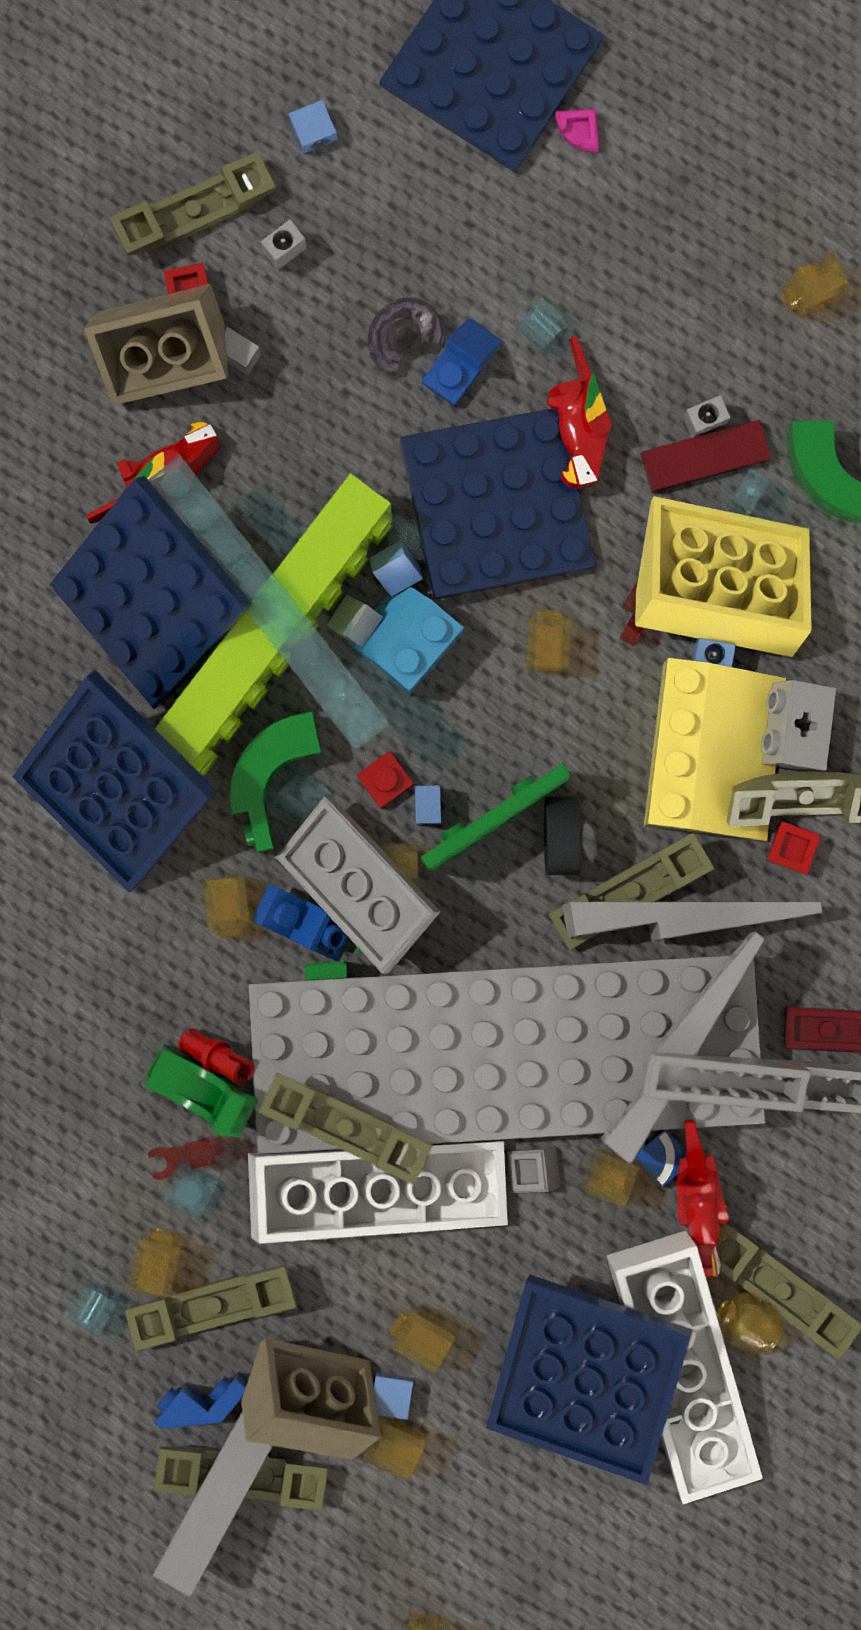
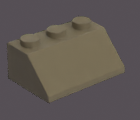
M211 284L97 312L84 327L112 406L228 377L224 321Z
M268 1338L261 1341L242 1398L246 1441L352 1460L381 1438L370 1360Z

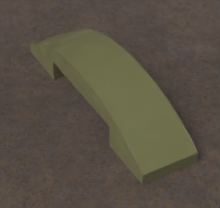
M256 151L221 167V174L151 205L146 200L110 216L109 220L127 256L136 255L178 242L229 218L276 190V186L259 152Z
M799 771L771 774L744 781L732 788L727 824L728 826L769 825L771 816L843 814L848 823H861V775L826 771Z
M693 832L570 902H655L712 871L715 867ZM563 907L549 913L569 950L599 934L568 938Z
M276 1073L258 1111L295 1130L299 1129L370 1162L376 1168L415 1185L433 1147L424 1140L376 1116L280 1073Z
M724 1223L718 1238L721 1263L719 1271L752 1295L764 1301V1304L840 1361L860 1333L861 1323L737 1230Z
M284 1265L230 1277L163 1296L127 1308L124 1311L135 1351L175 1341L178 1337L251 1317L260 1318L297 1307V1302L287 1266Z
M185 1446L160 1447L153 1491L196 1496V1492L200 1489L221 1449ZM267 1455L244 1498L277 1501L283 1507L322 1511L328 1467L293 1458Z

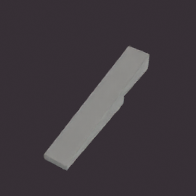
M569 902L562 905L568 938L649 925L651 941L822 913L821 902Z
M750 932L651 1052L696 1055L763 943L764 938L757 932ZM650 1053L642 1061V1063H644L647 1067L649 1063ZM644 1087L601 1137L605 1144L629 1164L632 1163L669 1100L644 1096Z
M651 1052L643 1095L648 1098L802 1112L803 1108L861 1114V1065Z
M243 1410L152 1575L189 1597L193 1593L273 1446L246 1441Z

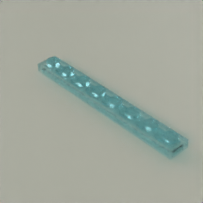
M179 455L148 479L253 605L247 610L249 615L354 750L357 751L388 727L389 723L182 457Z

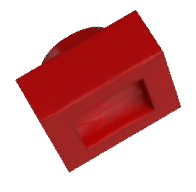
M204 263L163 271L168 294L208 284Z
M390 751L356 775L380 809L414 785Z
M781 821L778 824L766 861L807 875L821 835Z

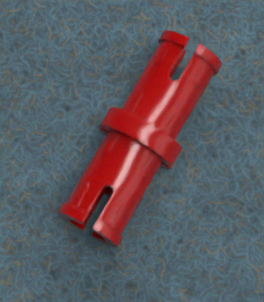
M195 1028L188 1029L191 1035L185 1031L182 1033L178 1043L180 1051L201 1061L204 1069L211 1073L219 1072L238 1085L245 1084L243 1078L249 1081L254 1072L253 1061L229 1049L230 1045L221 1039L209 1038Z

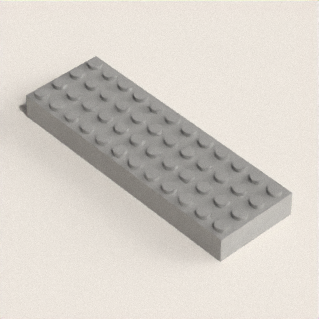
M731 955L248 984L252 1058L254 1063V1095L258 1099L255 1106L258 1154L340 1149L258 1112L276 1073L285 1075L342 1100L429 1144L605 1133L644 1087L648 1067L642 1061ZM754 958L696 1055L761 1059ZM668 1100L651 1130L685 1128V1120L693 1119L697 1128L765 1124L764 1109Z

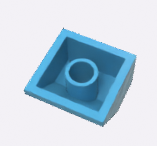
M411 586L392 597L388 594L374 610L383 618L363 648L350 641L347 642L409 696L462 636L464 630L462 625L436 603Z

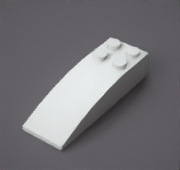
M504 1141L431 1144L433 1147L415 1185L378 1169L374 1164L342 1149L267 1154L248 1153L251 1238L260 1244L508 1225Z
M682 1231L606 1255L622 1306L693 1329L678 1380V1389L675 1390L661 1438L682 1504L763 1479L698 1249L688 1232ZM681 1420L680 1423L677 1425L670 1424L671 1422Z

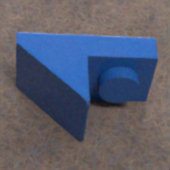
M468 318L447 338L445 350L423 378L422 385L455 408L502 344V340L471 318Z

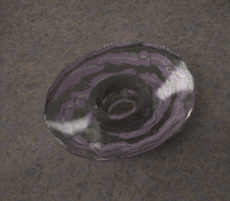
M402 297L390 301L377 312L369 326L367 346L370 358L378 369L390 376L407 377L409 367L415 359L423 354H438L440 352L444 338L442 318L433 305L421 298ZM405 327L404 335L401 338H395L397 332Z

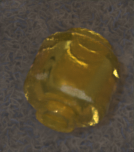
M742 1292L734 1296L732 1300L724 1301L719 1308L717 1320L720 1323V1330L725 1343L750 1355H759L765 1351H770L778 1343L783 1326L779 1319L778 1310L770 1303L750 1293Z

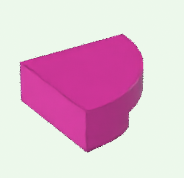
M596 109L555 112L557 127L560 133L562 132L565 135L564 139L568 143L582 151L593 153L599 151Z

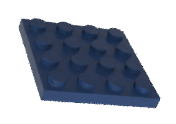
M433 0L380 79L379 84L388 92L516 173L603 42L604 34L551 0Z
M547 409L401 436L399 440L434 600L593 569L596 566L579 489L576 490L566 486L560 478L562 471H566L570 456L561 438L559 414L557 411Z
M145 476L135 478L49 584L153 709L162 706L253 605Z
M96 670L84 678L12 776L129 893L145 879L217 792Z
M529 1274L525 1282L486 1429L647 1485L693 1329Z

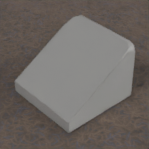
M556 1146L507 1151L511 1193L549 1192L561 1188Z

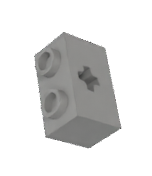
M795 680L772 683V689L766 701V708L769 712L767 730L761 741V749L764 753L763 765L799 771H826L836 688Z

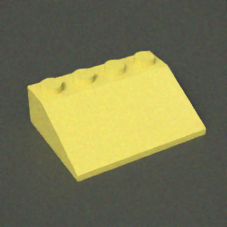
M653 496L650 503L636 589L635 626L698 639L735 644L739 647L793 657L811 632L809 529Z
M668 658L663 663L644 826L767 841L769 825L728 826L727 816L733 786L753 778L775 774V766L762 764L764 753L761 749V741L767 730L769 712L766 708V701L772 689V683L786 681V678L718 664Z

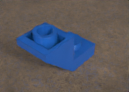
M270 883L251 920L335 961H338L349 938L322 908Z
M239 1372L231 1381L224 1376L209 1394V1397L214 1400L212 1404L187 1383L179 1391L171 1387L156 1405V1408L161 1413L158 1415L155 1424L162 1429L221 1423L243 1397L248 1380Z

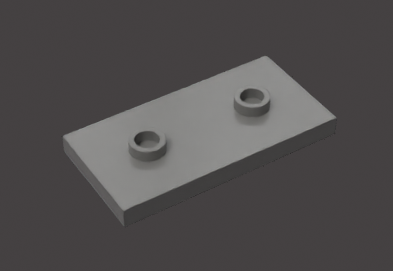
M324 796L275 857L382 974L389 973L440 913L439 909L331 796Z

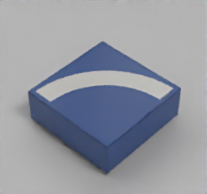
M665 1129L648 1141L638 1151L635 1158L660 1187L663 1188L677 1175L679 1160L682 1157H687V1153Z

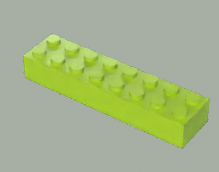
M351 473L251 602L253 605L228 632L155 728L203 776L218 759L214 751L224 739L228 743L231 742L242 728L243 722L239 718L248 706L255 710L269 691L265 688V684L273 674L280 677L288 668L294 658L290 655V651L296 643L300 641L305 644L316 631L319 625L316 623L318 614L323 608L330 611L339 601L343 594L341 584L349 575L354 579L362 571L368 562V558L365 557L367 550L373 542L380 546L393 529L391 525L393 520L391 503Z

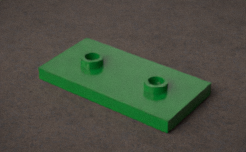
M562 763L536 781H534L532 776L527 777L510 789L514 794L512 797L466 827L462 822H459L442 833L440 836L444 842L422 855L420 860L428 872H433L566 784L570 779V773Z

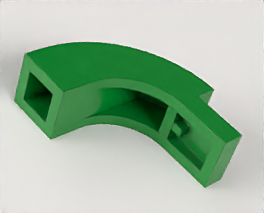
M834 420L792 421L786 430L787 451L790 467L800 488L815 505L831 516L850 523L861 524V482L851 477L838 461L835 451Z
M312 712L284 718L265 728L247 745L235 766L230 786L231 814L233 816L249 814L250 821L243 822L245 837L248 846L255 845L258 853L275 850L266 807V794L272 778L280 769L292 762L322 755Z
M162 1044L143 1081L146 1088L193 1111L208 1122L212 1131L226 1138L229 1134L237 1138L240 1137L258 1102L254 1095L219 1073H211L204 1069L201 1063Z

